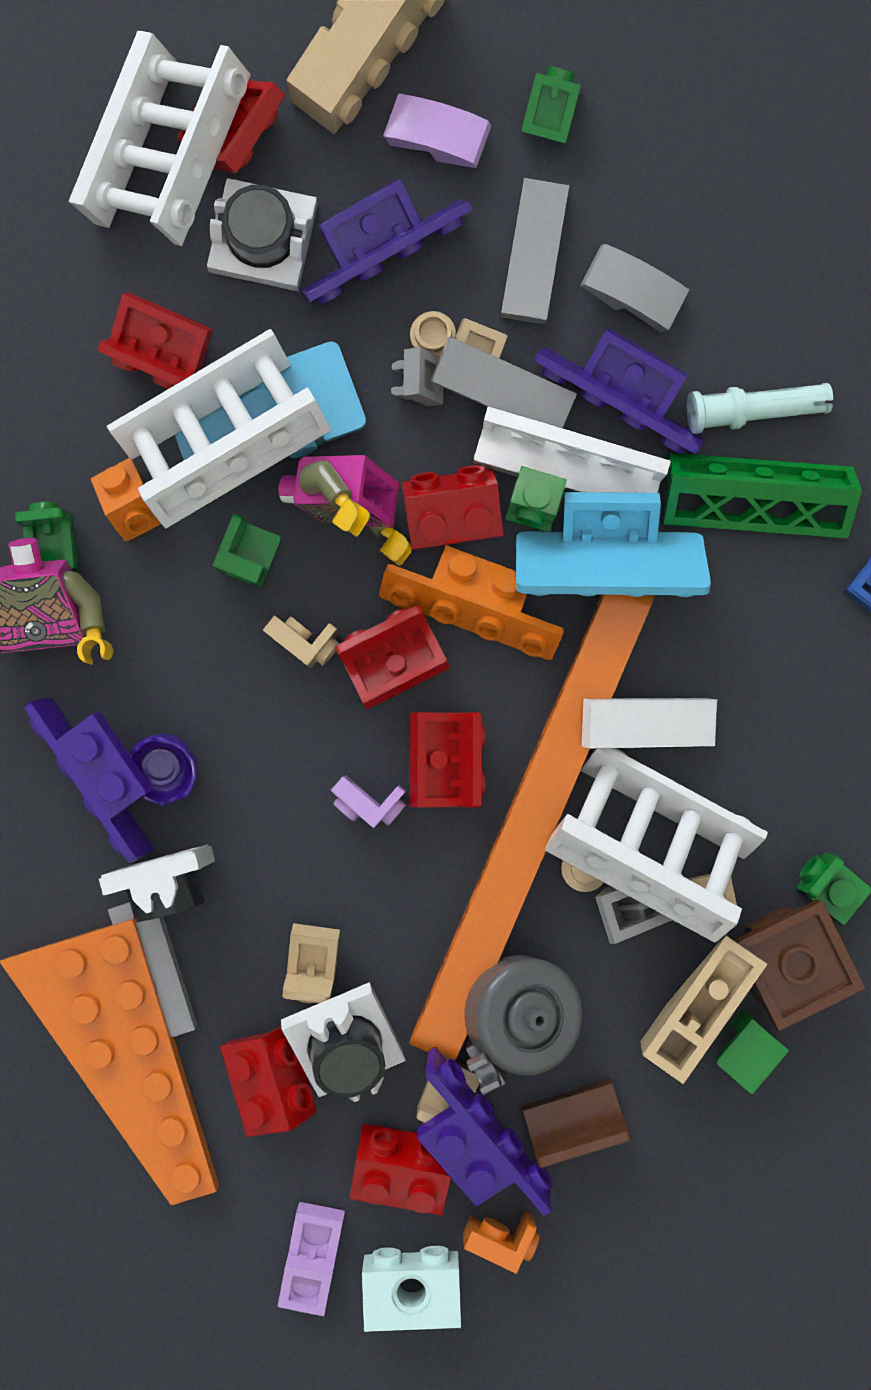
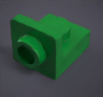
M548 66L546 75L536 73L521 132L566 143L581 89L580 84L573 83L574 72Z
M824 852L821 857L816 855L805 864L799 875L802 880L796 886V889L811 901L816 899L823 901L830 917L844 926L870 895L871 887L844 866V861L837 855Z

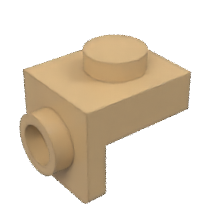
M293 924L290 935L287 975L283 986V998L298 1000L302 1003H321L331 998L336 974L340 930Z

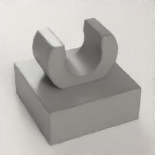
M421 347L404 349V360H398L392 364V370L404 374L403 386L391 388V394L405 400H414L427 407L443 405L444 388L430 382L440 357Z

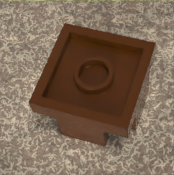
M816 899L797 909L783 906L747 924L746 928L749 933L734 940L768 964L750 990L754 998L764 1006L774 1028L778 1031L866 989L821 900Z

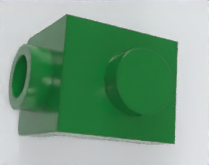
M55 502L31 503L28 505L29 511L14 513L15 523L23 526L24 538L37 539L42 562L63 559L69 563L72 571L79 570L74 516L63 508H58Z

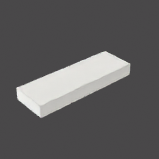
M583 699L582 747L591 749L715 746L717 699Z

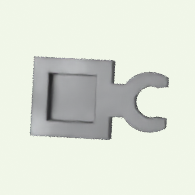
M468 1039L466 1050L471 1059L467 1060V1065L470 1072L474 1070L482 1095L506 1084L507 1072L495 1066L485 1052L480 1054L476 1047L472 1045L470 1039Z

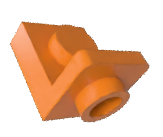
M524 1211L513 1236L509 1234L510 1230L508 1227L493 1218L484 1217L483 1221L470 1215L463 1231L464 1249L517 1274L523 1259L529 1262L538 1246L540 1234L536 1232L537 1227L534 1215Z

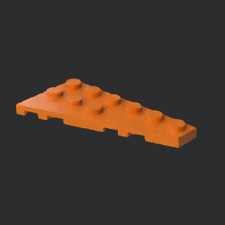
M134 919L99 928L0 960V964L172 1206L216 1192L220 1186L177 1044L175 1038L170 1037Z

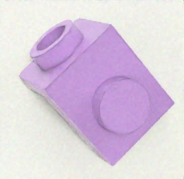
M347 775L343 776L330 790L338 797L333 804L343 814L354 822L360 816L373 828L380 820L388 826L406 806L400 799L406 790L400 785L396 787L382 805L376 802Z

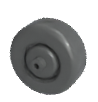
M528 955L503 957L499 959L496 965L481 974L468 993L464 1013L468 1037L480 1054L485 1052L490 1061L498 1068L520 1076L539 1075L559 1065L569 1055L577 1042L583 1016L579 992L568 974L549 961Z

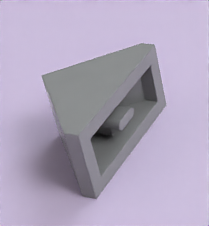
M607 885L595 897L610 944L619 943L672 920L610 885Z

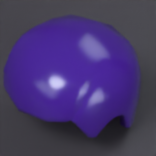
M154 734L140 740L131 748L129 755L153 789L152 792L142 799L165 806L182 798L186 799L189 796L199 772L197 757L186 741L175 735Z

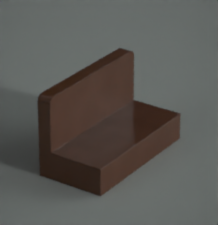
M611 1079L521 1106L539 1168L631 1140L630 1132L623 1119Z

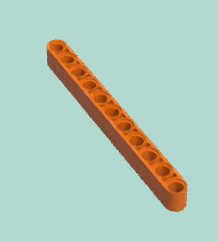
M601 595L417 1020L409 1045L425 1052H429L436 1047L446 1060H456L467 1035L464 1013L468 993L480 975L498 963L546 852L545 847L556 829L590 750L589 748L582 747L583 699H612L655 595L640 597Z

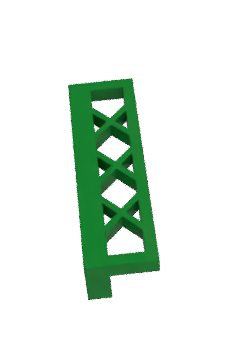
M669 453L668 460L671 461L667 472L669 486L663 513V523L665 525L848 539L862 488L854 467ZM679 493L699 494L706 502L694 511L676 510ZM734 497L746 498L752 505V507L739 515L727 514L721 506ZM780 501L794 502L799 509L786 518H773L767 511ZM828 504L843 506L839 523L819 521L814 513Z

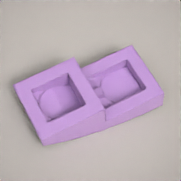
M398 94L383 137L390 146L430 152L436 162L477 168L491 129V124L484 118L450 105L420 97Z
M299 1202L277 1307L324 1316L345 1211Z

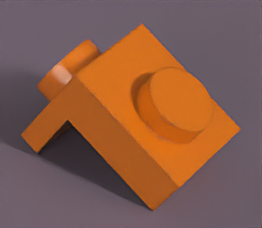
M130 458L90 478L105 516L124 541H130L161 524L142 499L138 488L144 485L145 481L138 466Z

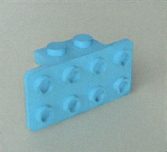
M332 341L326 342L287 357L291 366L280 372L294 395L308 387L331 428V431L289 455L291 458L308 455L314 452L318 445L354 433L365 427L366 417L337 343ZM264 382L239 396L252 420L277 406ZM223 406L198 421L211 444L236 430ZM180 431L175 434L183 459L186 460L194 455L183 432Z
M564 492L563 532L523 531L516 536V590L523 594L536 596L548 594H579L582 596L606 594L629 595L633 597L644 595L691 597L693 595L708 594L710 592L711 580L702 535L688 532H658L661 506L659 493Z

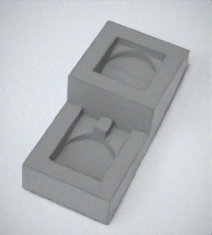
M607 244L600 246L580 285L613 309L625 308L659 332L670 329L689 292L688 288L662 271Z

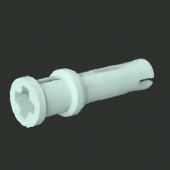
M829 383L745 393L743 389L738 387H729L726 393L701 395L699 391H691L687 398L688 425L693 434L702 433L704 428L729 426L732 430L740 429L747 421L816 413L826 414L830 413L833 408L832 403L825 404V401L833 400V391Z

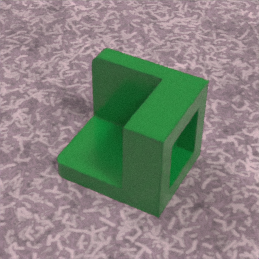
M233 514L212 566L223 574L263 589L281 544V538L279 535L251 525L243 517Z
M741 1010L730 1023L738 1032L719 1053L715 1062L750 1094H753L789 1050Z

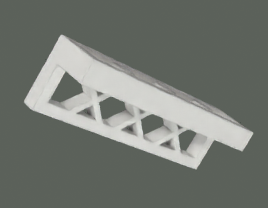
M489 406L473 459V464L516 477L519 475L521 466H525L567 479L564 488L566 492L657 493L660 482L667 475L671 462L670 460Z

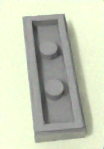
M524 178L501 318L546 325L569 185Z
M451 336L447 338L430 382L485 407L489 406L559 428H563L577 395L568 389Z
M130 902L108 909L112 925L134 919ZM164 917L136 922L170 1037L194 1031L198 1024Z

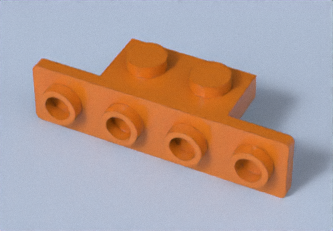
M445 546L432 579L392 564H388L384 571L379 591L380 598L390 601L395 606L410 609L419 605L425 615L433 617L438 622L452 624L476 633L486 640H495L514 647L529 656L552 660L564 632L562 627L521 613L527 594L516 590V571L450 546Z

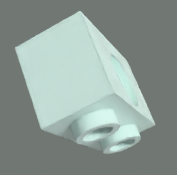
M428 1246L422 1248L417 1253H401L396 1248H380L372 1254L364 1255L362 1269L364 1332L461 1328L458 1251H448V1248L443 1246ZM406 1279H416L424 1287L417 1292L411 1293L403 1290L400 1284Z

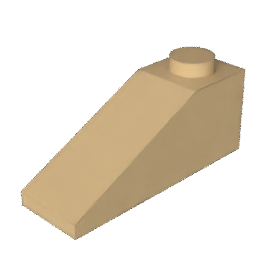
M725 934L669 1000L640 1041L642 1055L684 1084L768 964Z

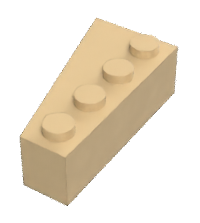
M338 0L332 16L333 26L330 30L325 26L320 27L286 80L291 102L331 133L335 134L343 123L349 124L355 119L361 109L363 97L371 87L376 89L383 83L389 73L391 61L399 51L405 53L411 47L417 37L420 24L427 15L429 17L435 16L443 5L444 0Z

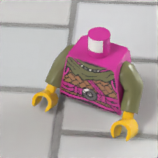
M365 455L303 457L299 461L297 475L282 476L279 483V496L283 503H294L295 506L317 520L334 523L342 530L349 531L356 537H358L364 526H368L377 538L383 536L387 538V541L379 551L398 566H401L412 551L411 544L401 533L393 529L395 526L394 518L399 482Z
M23 538L10 542L8 547L13 565L0 567V653L78 645L77 654L83 662L92 665L91 650L95 645L99 644L101 657L107 661L110 660L113 656V647L101 637V634L105 632V624L100 595L79 573L71 570L66 560L42 562L36 538Z

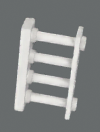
M137 31L68 202L95 225L110 228L117 209L151 216L150 222L175 245L182 246L187 232L193 224L195 212L251 76L228 46L220 45L212 68L179 63L153 33ZM169 81L203 87L194 111L159 105ZM151 124L186 130L176 155L142 147ZM134 166L169 173L159 198L125 190Z
M271 329L107 425L109 432L131 460L140 455L142 456L153 479L140 486L138 490L143 501L165 529L331 431L326 418L308 387L294 395L280 372L290 367L291 364ZM264 382L277 406L252 420L239 396ZM223 406L236 430L211 444L198 421ZM182 431L194 455L169 469L157 445Z
M595 748L581 768L582 772L595 778V781L578 819L569 814L565 816L550 836L545 851L716 943L737 925L742 908L727 901L724 897L737 857L745 859L766 839L768 832L752 824L745 817L733 814L628 757L617 748ZM612 788L637 801L620 842L596 829V824ZM654 811L679 824L663 865L638 851ZM696 834L720 846L706 889L683 877L681 874Z

